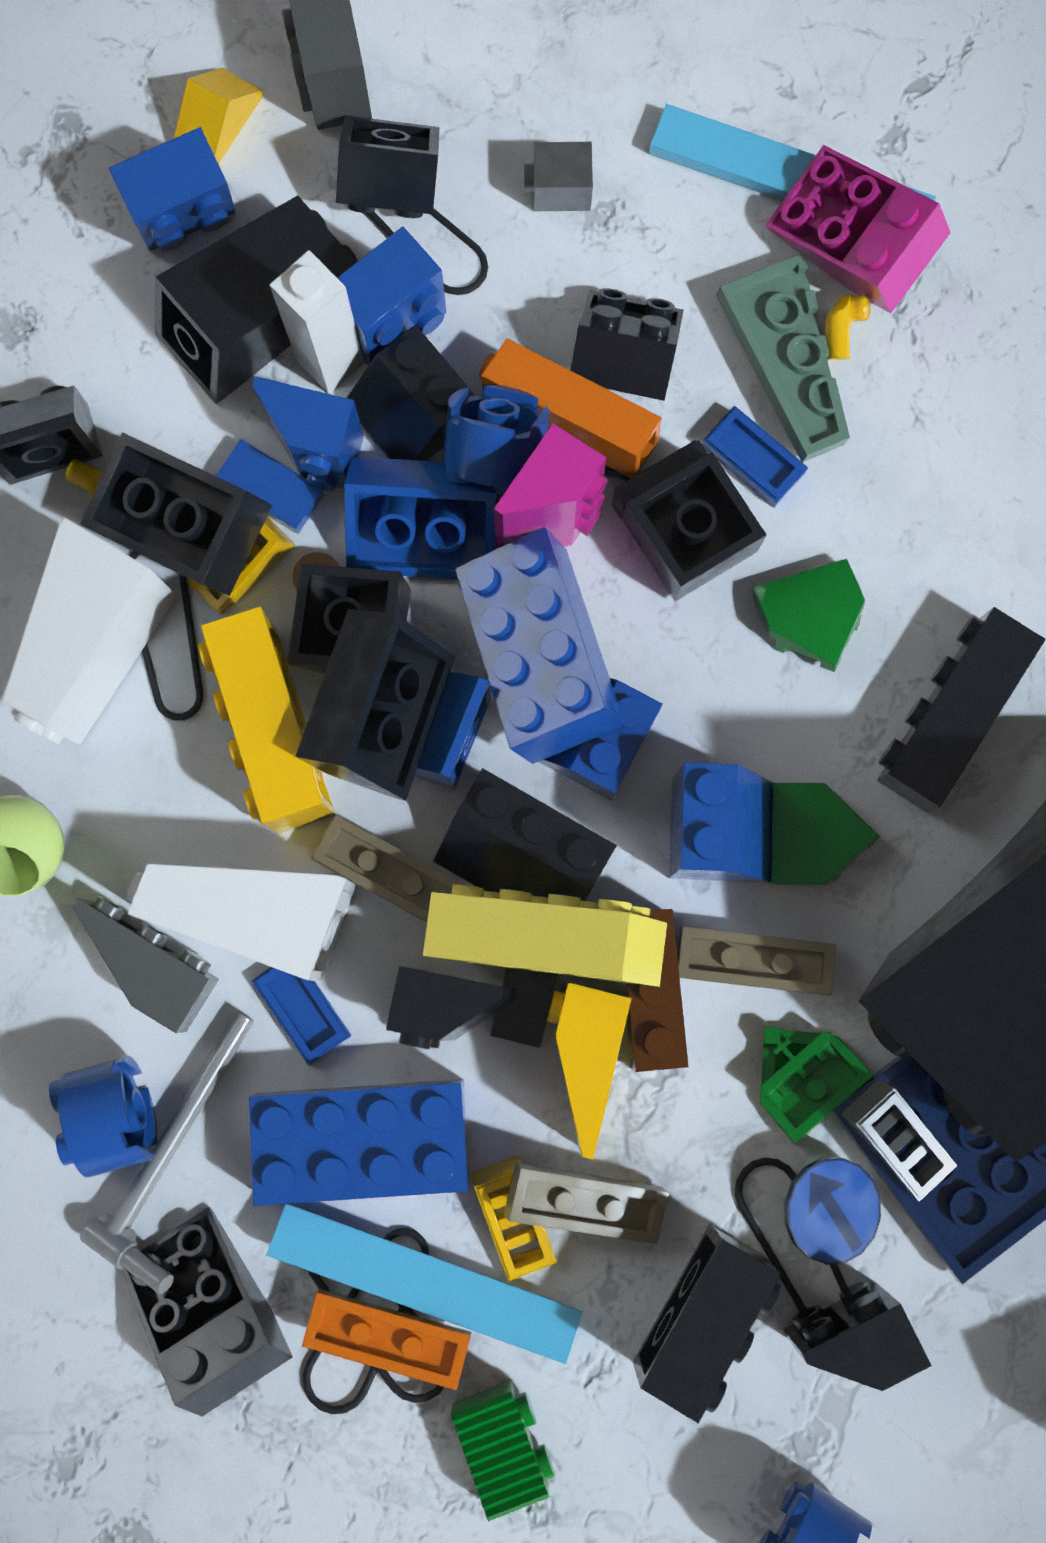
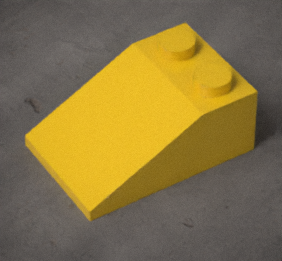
M565 983L563 992L553 991L546 1021L555 1024L553 1033L579 1149L582 1157L593 1160L631 998L572 983Z

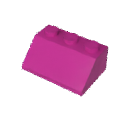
M553 423L494 508L496 549L543 527H546L564 547L573 545L580 533L588 536L603 513L599 508L605 499V495L602 492L608 482V479L604 477L606 457Z

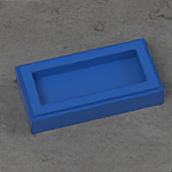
M735 405L702 441V445L708 453L713 452L721 464L773 508L777 506L808 470L804 463Z
M240 439L216 475L271 504L272 507L268 516L299 534L325 495L322 488L307 484L304 477Z
M270 967L252 980L308 1066L352 1036L316 981L305 980Z

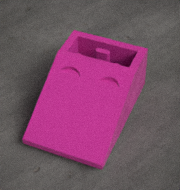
M825 145L821 147L765 224L769 231L799 253L805 252L808 260L856 295H867L872 304L890 314L951 234L938 202Z

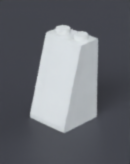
M65 517L58 527L2 701L18 710L14 717L15 721L36 734L43 735L57 744H60L65 737L80 745L178 596L150 568Z
M147 864L144 873L138 872L130 884L127 902H130L131 906L127 914L305 980L322 981L357 885L337 875Z

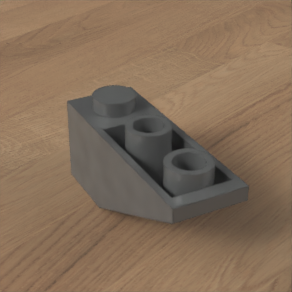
M98 896L95 903L78 898L72 908L130 1005L174 1033L187 1032L219 981L217 977L207 972L212 964L187 949L183 951L182 955L177 954L164 946L168 940L167 936L145 923H141L138 929L121 919L125 911L103 897Z

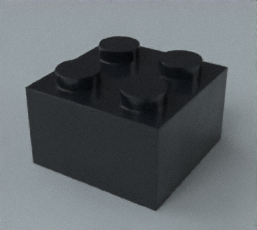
M713 452L708 453L628 501L623 516L624 524L674 601L679 600L758 552L767 536Z

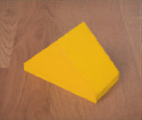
M224 68L188 78L174 138L201 127L219 164L264 96L263 90Z

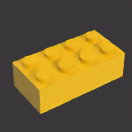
M262 607L253 608L201 625L205 642L198 644L199 653L207 673L213 672L217 683H219L220 690L213 692V698L221 720L223 722L228 720L235 735V739L228 741V746L237 770L243 769L249 780L251 788L243 790V794L252 819L258 818L261 825H265L280 834L335 816L322 771L295 757L307 724L277 629Z

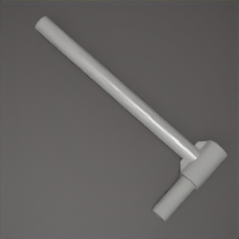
M236 1011L152 1150V1153L155 1154L154 1159L145 1162L114 1215L106 1214L91 1218L84 1225L80 1233V1240L116 1268L128 1270L158 1294H163L169 1289L174 1277L138 1250L135 1231L130 1227L253 1025L254 1020L239 1011Z

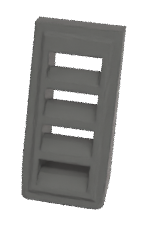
M880 1080L874 1082L842 1113V1116L917 1201L923 1199L957 1166L897 1090ZM900 1120L903 1124L884 1141L881 1136ZM915 1136L918 1141L902 1156L897 1158L895 1154ZM929 1152L932 1158L912 1176L908 1170Z

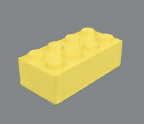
M456 884L452 885L451 894L431 892L423 956L472 964L660 987L667 923L649 918V908L632 906V903L606 899H599L598 903L581 901V898L556 894H549L548 898L531 896L532 893L506 889H500V892L497 893L484 891L483 888Z

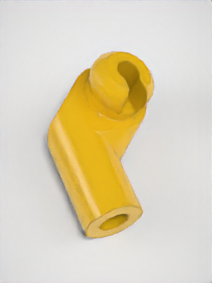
M852 293L846 294L838 300L828 313L825 320V335L829 349L828 361L850 359V328L853 326L854 321H866L871 314L870 298L867 295L853 296Z

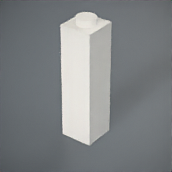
M308 250L270 284V288L297 362L330 394L364 364V359L346 287Z

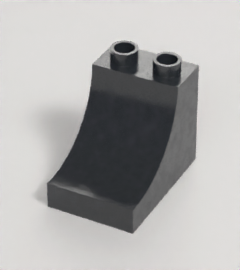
M1046 800L1020 831L965 887L888 954L858 1001L868 1011L869 1025L878 1041L888 1051L898 1057H913L943 1087L946 1104L956 1121L964 1129L976 1136L984 1137L989 1134L1015 1162L1046 1143Z

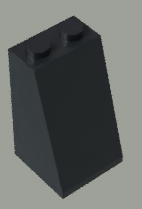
M298 195L155 277V335L215 404L225 399L291 346L270 288V284L308 250L336 278L358 262L353 251L347 245L341 244L328 230L322 216L317 211L311 210Z

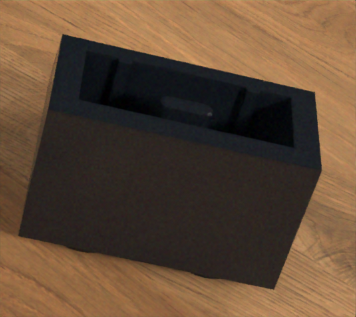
M604 288L598 292L590 290L578 325L570 371L609 390L665 401L684 309L675 308L673 303L660 298H650L646 302L627 298L624 292L616 289Z
M859 1282L847 1287L839 1294L841 1300L824 1309L820 1305L806 1308L792 1318L794 1324L783 1329L788 1340L807 1365L880 1391H884L932 1366L901 1303L876 1282L871 1285L868 1282Z

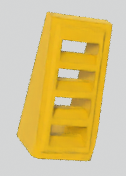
M268 516L260 531V534L268 542L262 547L255 541L251 550L255 557L251 562L246 560L230 596L201 585L189 578L186 580L220 615L225 614L282 560L295 545Z
M519 1156L506 1159L471 1174L476 1194L508 1282L557 1263L545 1227L533 1225L503 1236L502 1230L521 1223L508 1221L504 1213L496 1216L494 1211L506 1206L510 1187L490 1195L488 1193L511 1184L515 1162L522 1163ZM538 1239L539 1247L514 1257L510 1256L509 1250Z

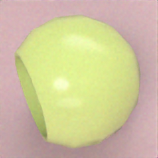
M18 794L1 795L0 895L7 897L20 896L46 885L55 875L63 859L64 834L58 819L43 803L31 797Z

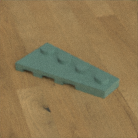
M805 252L719 287L716 294L802 463L843 446L850 438L836 378L831 377L827 360L829 349L825 335L821 336L816 315L818 304L814 290H810L806 274L809 267Z

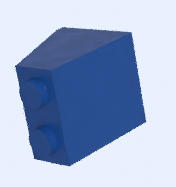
M684 762L672 779L669 878L770 883L773 782L738 764Z

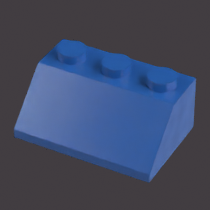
M366 457L351 458L344 482L346 567L400 571L403 576L458 579L455 568L496 550L494 508L499 502V493L494 490L493 486L473 482L468 484L452 482L446 477L444 462Z

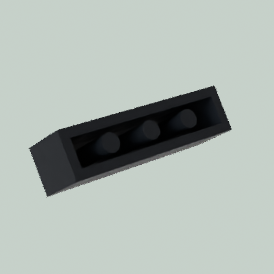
M996 607L991 608L980 618L973 615L967 621L956 639L963 644L954 659L946 656L931 678V681L937 684L928 700L920 697L908 713L904 722L911 727L902 741L894 738L879 759L878 764L885 768L877 781L927 813L942 806L1046 640Z

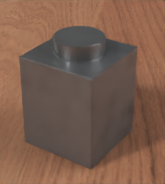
M592 141L534 142L533 162H524V193H534V212L591 211L593 190Z

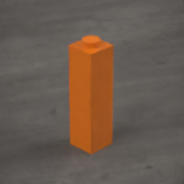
M506 338L497 353L491 352L485 358L481 366L479 378L482 380V391L484 386L496 385L519 389L538 398L537 407L543 411L547 405L550 410L548 430L554 423L606 457V466L629 478L639 474L659 443L662 417Z

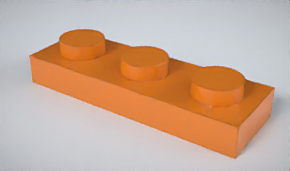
M319 1289L316 1292L302 1347L457 1390L472 1332Z

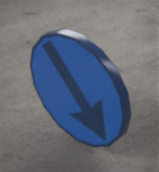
M841 1157L820 1158L805 1166L791 1182L784 1202V1222L792 1243L806 1257L825 1265L844 1264L861 1255L875 1238L881 1220V1198L873 1178L861 1165Z

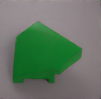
M847 558L753 587V600L770 637L777 639L776 650L782 653L790 650L820 661V667L835 672L854 630L857 631L860 625L861 613L865 605L864 596Z
M773 783L772 884L827 885L831 880L835 882L841 877L840 874L866 848H870L881 837L827 784Z
M764 1027L760 1105L793 1144L796 1145L832 1114L833 1108L852 1095L870 1080L873 1075L838 1036H831V1032L822 1031V1033Z

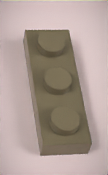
M337 814L311 858L425 922L428 920L431 892L451 894L453 884L465 885Z
M682 926L678 949L679 977L832 996L836 944Z
M515 1162L504 1216L510 1222L657 1244L669 1192L660 1186Z

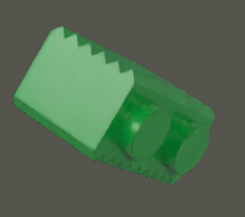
M510 1380L493 1388H488L483 1392H477L473 1396H467L463 1400H457L452 1404V1422L459 1437L488 1522L549 1498L548 1479L555 1477V1471L545 1444L535 1447L529 1427L537 1423L526 1392L517 1395L513 1382Z

